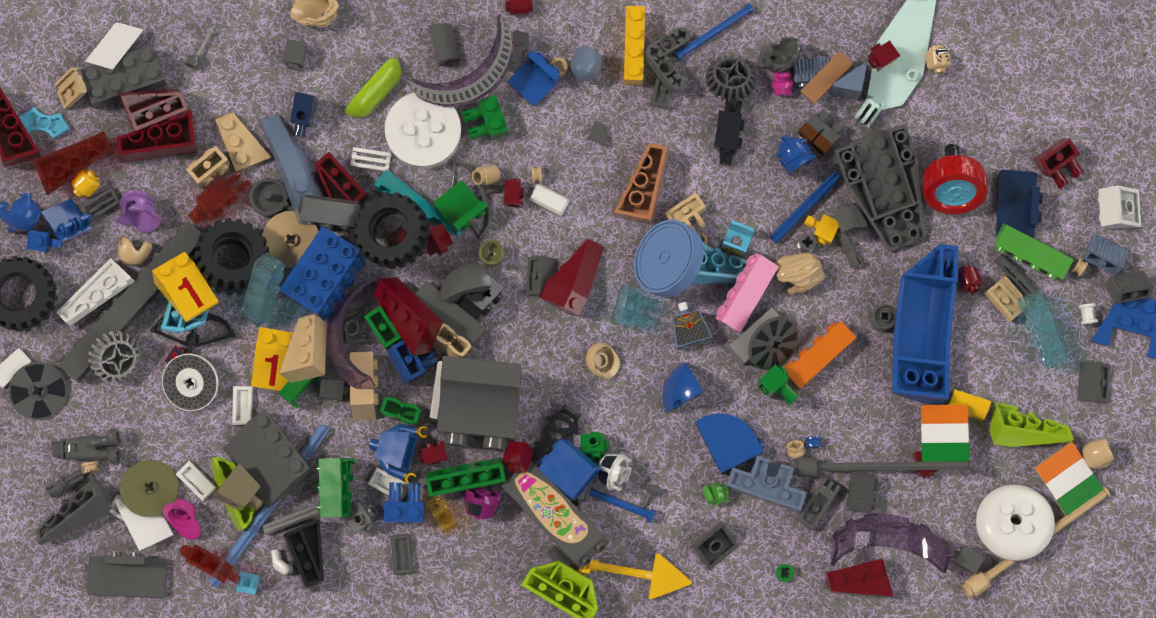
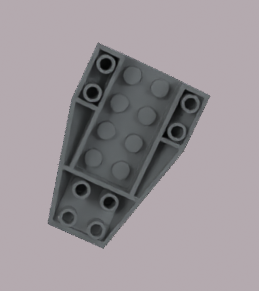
M906 124L876 132L834 150L846 187L889 252L925 239L919 164Z

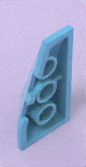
M702 242L704 249L702 265L691 284L736 283L737 276L745 269L747 260L735 255L730 256L721 252V249L716 247L713 249Z

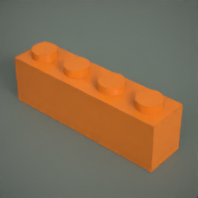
M842 321L838 324L833 322L826 329L828 331L827 334L823 337L820 334L812 341L814 345L810 349L806 347L798 354L800 358L796 362L791 360L784 367L788 372V380L798 391L857 338Z

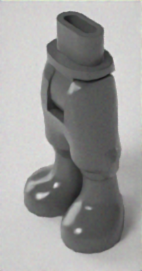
M110 429L106 436L99 437L90 434L66 440L61 439V442H53V457H61L62 460H87L90 462L106 459L112 465H119L121 458L120 448L96 449L99 446H120L119 429Z

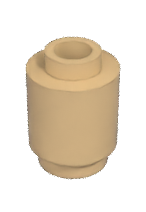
M494 164L478 167L472 173V180L479 186L497 183L500 180V170Z

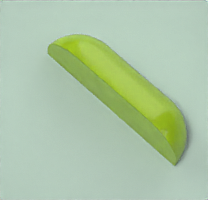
M395 57L390 58L355 95L345 110L347 116L360 118L369 115L397 85L401 78V66Z
M214 457L211 459V470L219 489L236 466L233 462L224 458ZM225 503L231 520L239 531L249 526L254 514V509L247 504L243 510L239 511Z

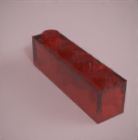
M101 132L33 160V163L48 196L92 163L111 156L115 152L107 134Z

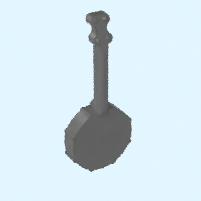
M270 177L254 183L248 195L254 212L269 218L282 213L284 209L294 211L292 204L287 202L289 199L283 183ZM332 224V227H327L328 230L332 231L335 225Z

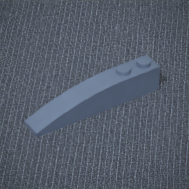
M275 115L261 119V125L296 218L300 224L302 220H299L297 214L301 194L329 196L317 169L280 116Z

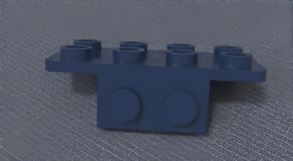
M1000 170L998 175L996 236L1002 224L1005 223L1034 238L1035 227L1038 223H1041L1042 219L1039 204H1042L1043 199L1040 187H1037V174L1035 172Z

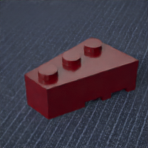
M883 558L824 573L829 593L893 597Z

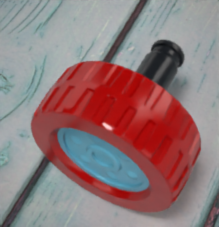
M948 144L944 148L945 157L932 162L923 174L924 198L927 204L935 211L951 215L963 214L978 208L986 199L988 193L986 171L977 160L960 155L958 145Z

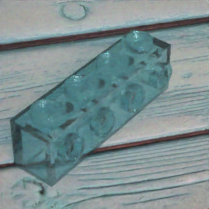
M268 252L254 263L240 313L257 327L271 319L273 315L272 309L276 304V295L280 291L279 285L284 277L285 264Z
M1042 288L1020 297L1018 306L1021 313H1025L1027 318L1025 320L1026 326L1029 331L1032 330L1034 335L1033 343L1041 352L1040 360L1043 366H1046L1049 370L1072 360L1071 354L1044 289Z

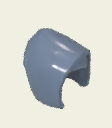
M580 47L572 57L571 71L577 79L591 81L600 74L603 58L601 54L591 47Z

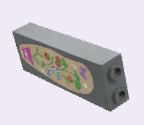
M532 461L527 472L514 473L501 485L505 492L579 569L587 566L591 562L592 557L602 552L606 544L609 543L605 536Z

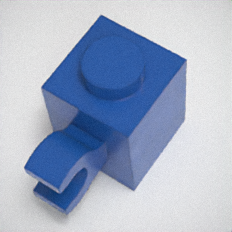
M31 229L28 230L26 249L46 252L50 251L51 246L63 247V243L58 238H52L53 231Z

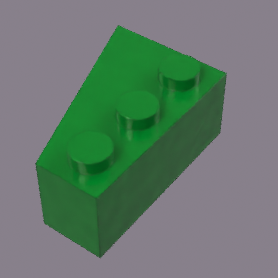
M356 458L319 459L317 464V472L319 474L317 490L320 498L318 503L320 518L350 517L352 493L349 492V484L354 480V475H351V466L355 464Z

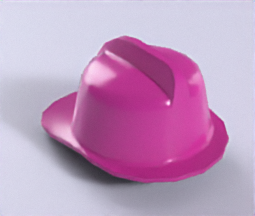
M179 497L175 502L164 506L163 515L178 534L189 540L197 539L200 536L201 528L195 519L196 510L193 504Z

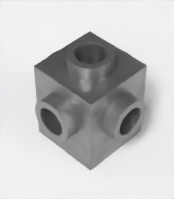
M370 502L356 504L351 508L353 511L350 513V517H344L354 534L364 529L365 531L372 529L376 526L374 522L380 519L376 508Z

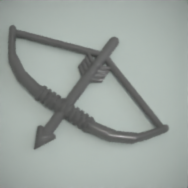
M451 160L452 187L455 185V164L464 166L471 174L475 169L464 162ZM476 185L479 193L474 195L477 198L481 197V200L488 206L486 208V226L480 234L473 224L470 226L479 236V239L487 232L492 220L491 203L487 195L495 191L498 193L504 187L503 185H493V188L487 190L484 186Z

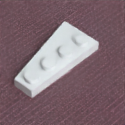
M110 258L56 313L71 326L135 281Z

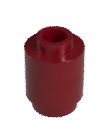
M532 0L505 1L506 12H509L510 16L528 15V13L533 12Z

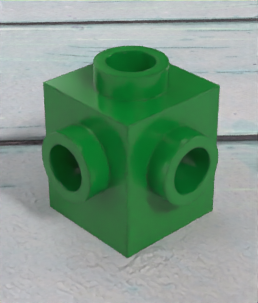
M591 432L590 434L580 435V450L592 461H600L607 454V451H610V442L606 440L604 433Z

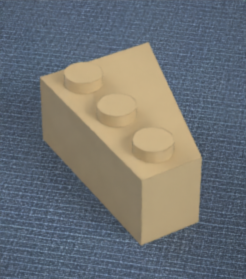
M316 314L298 318L279 373L291 383L325 375L327 323Z

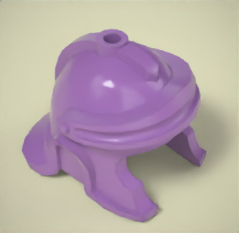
M129 190L120 199L119 205L123 209L124 214H121L116 221L122 225L136 226L139 232L148 233L160 225L162 218L156 214L153 201L151 200L152 197L146 192Z

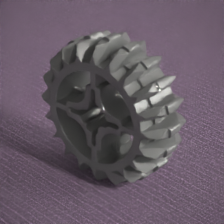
M725 54L723 59L718 56L716 61L713 60L707 68L705 77L710 93L714 92L715 97L721 96V101L726 98L729 102L732 99L738 102L739 98L744 100L746 96H750L757 82L756 70L753 69V64H748L747 59L742 60L741 55L735 58L734 54L731 57Z

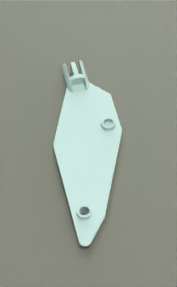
M906 0L878 40L877 44L880 43L881 46L890 40L900 54V57L878 72L872 68L867 98L854 116L857 120L867 107L868 110L860 120V123L863 124L870 114L874 112L866 125L867 128H870L882 110L902 106L922 78L936 0Z

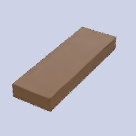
M839 51L800 93L815 105L832 87L833 83L838 81L848 71L853 63Z

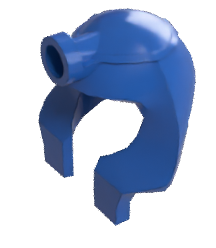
M32 192L20 194L21 198L13 201L10 211L7 209L9 203H0V219L10 226L7 228L10 233L30 230L39 221L41 210L32 200Z

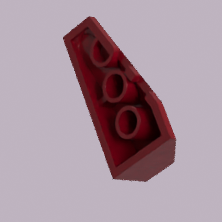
M587 238L572 254V257L559 267L560 269L556 274L547 280L539 298L569 315L579 316L588 299L604 247Z

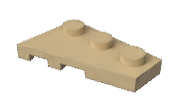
M234 113L215 119L236 172L272 159Z

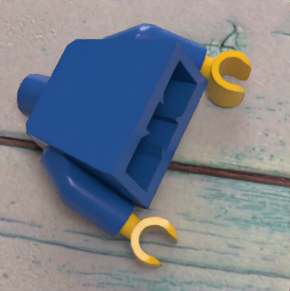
M399 424L390 428L388 432L383 431L379 440L371 439L369 448L376 451L375 458L380 460V466L387 474L400 480L405 479L406 483H411L407 480L408 476L413 475L416 477L415 474H406L405 471L409 472L417 438H427L426 435L423 436L420 433L422 429L428 430L426 426L417 429L416 426Z

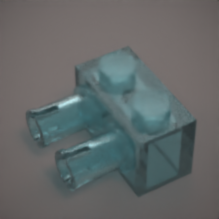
M628 285L620 286L610 323L626 328H634L636 325L650 330L652 325L647 323H653V318L639 315L638 312L640 307L655 312L657 306L654 305H658V300L643 296L644 290Z

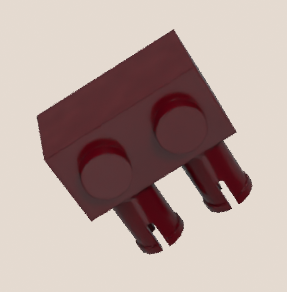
M1062 138L1033 159L1043 175L1051 176L1058 189L1063 188L1064 184L1067 185L1069 183L1060 171V168L1064 165L1067 166L1073 178L1080 176L1079 173H1084V170H1082L1075 159L1080 153L1070 138Z

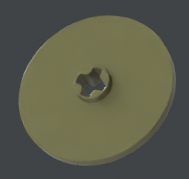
M145 460L134 464L125 472L120 483V495L124 505L132 513L142 517H155L163 514L164 506L175 502L179 493V483L174 471L168 465L156 460ZM152 484L154 491H148L147 493L145 486H151Z

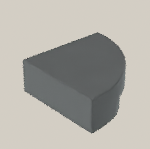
M595 121L588 139L606 146L607 133L605 128Z

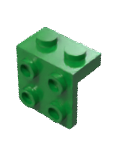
M459 181L434 202L435 208L456 233L459 230L465 231L472 225L470 222L474 218L478 220L486 214L485 210L488 207L483 200L481 202L463 181Z

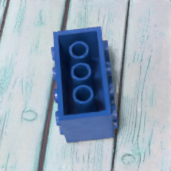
M322 226L279 290L287 299L309 313L316 314L325 321L326 318L329 319L333 314L335 304L343 299L346 288L354 283V276L358 270L361 271L364 268L366 257L360 249Z

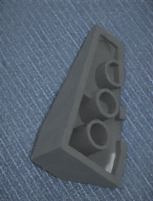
M90 473L83 481L79 482L72 489L75 491V494L68 501L64 499L60 503L59 512L57 514L51 513L36 530L37 541L40 545L97 521L103 515L109 513L112 509L110 496L94 474Z

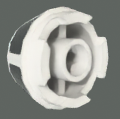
M606 454L599 462L601 471L597 474V479L609 490L621 491V484L623 482L627 483L632 468L628 467V464L632 460L624 454Z

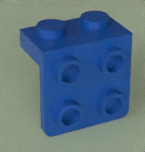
M533 50L527 55V61L513 74L508 83L532 106H536L559 83L560 71L554 65L550 66L545 62L546 58L540 52L535 53Z

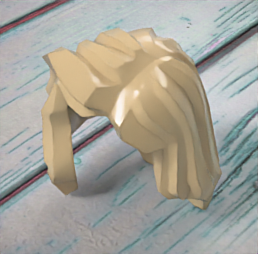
M294 0L295 3L291 9L290 16L301 25L326 27L335 20L339 5L336 0Z
M811 253L783 256L775 262L779 266L776 271L778 281L790 282L795 285L787 290L792 295L811 289L825 278L821 262Z

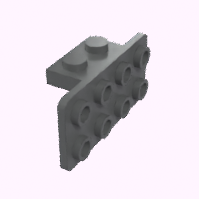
M111 552L110 556H91L89 558L88 595L163 598L165 596L166 559L142 557V553H130V556H122V552Z

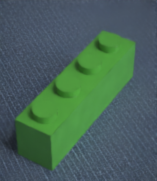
M1005 223L1002 224L993 241V244L997 246L996 250L1004 254L1007 251L1014 254L1012 258L1021 263L1026 260L1031 263L1029 267L1039 272L1041 269L1047 271L1046 275L1054 280H1057L1058 277L1063 280L1074 260Z

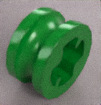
M782 564L776 569V577L780 581H789L794 575L793 568L788 564ZM781 568H788L790 570L788 578L780 576L782 573L780 571Z

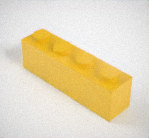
M626 6L623 85H642L645 6Z

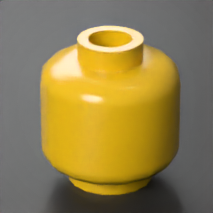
M83 169L71 181L74 188L72 191L78 197H91L100 186V177L90 169Z

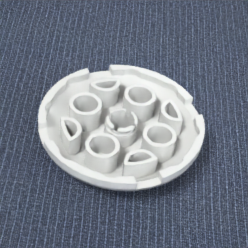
M1014 484L999 487L983 499L977 511L976 528L980 540L994 555L1006 560L1022 561L1035 557L1049 544L1054 533L1055 521L1049 503L1039 492L1027 486ZM1016 517L1020 519L1021 523L1014 525L1010 519Z

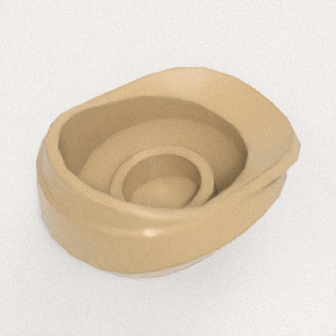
M604 342L596 343L589 348L586 355L588 368L600 378L611 379L620 368V360L614 349Z

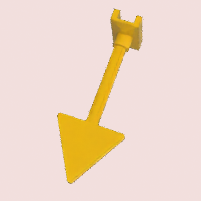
M659 553L655 554L652 572L600 563L599 560L594 559L587 566L576 569L581 574H590V571L597 572L599 570L651 580L649 599H654L692 584L690 579Z

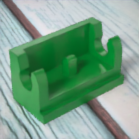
M315 377L294 383L288 381L278 394L297 409L299 405L294 401L305 391V388L313 379L320 382L321 378Z

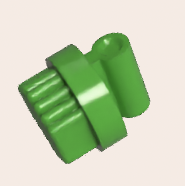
M714 483L702 488L708 504L721 505L729 500V490L726 484Z

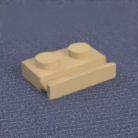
M78 67L70 68L54 84L55 87H58L57 94L64 109L72 107L88 92L81 75L77 73Z
M1006 275L984 293L1009 323L1031 305Z

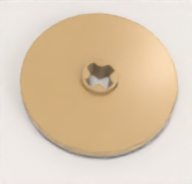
M285 211L275 215L266 224L262 235L267 240L266 246L269 247V259L281 267L294 268L318 233V229L314 222L312 225L299 224L294 211ZM288 235H290L291 237L293 235L296 236V238L294 239L296 242L295 244L286 243V241L288 240Z

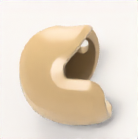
M123 236L118 243V256L121 261L128 265H140L150 255L152 244L145 241L139 249H136L131 240Z
M1106 439L1093 440L1082 449L1083 459L1091 469L1104 468L1114 460Z

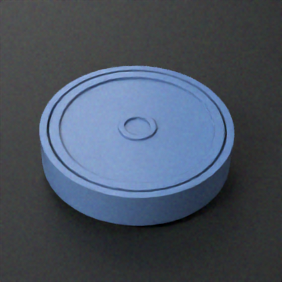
M665 220L653 226L644 235L635 253L634 273L639 285L654 295L666 298L678 295L687 289L696 278L703 261L704 249L699 233L691 226L678 220Z

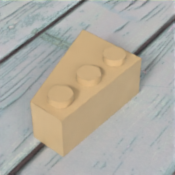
M373 351L350 353V406L353 421L377 420L376 405H379L378 393L375 392V387H378V376H375V370H378V359H374Z

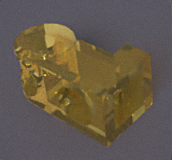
M440 495L426 502L444 535L459 526Z

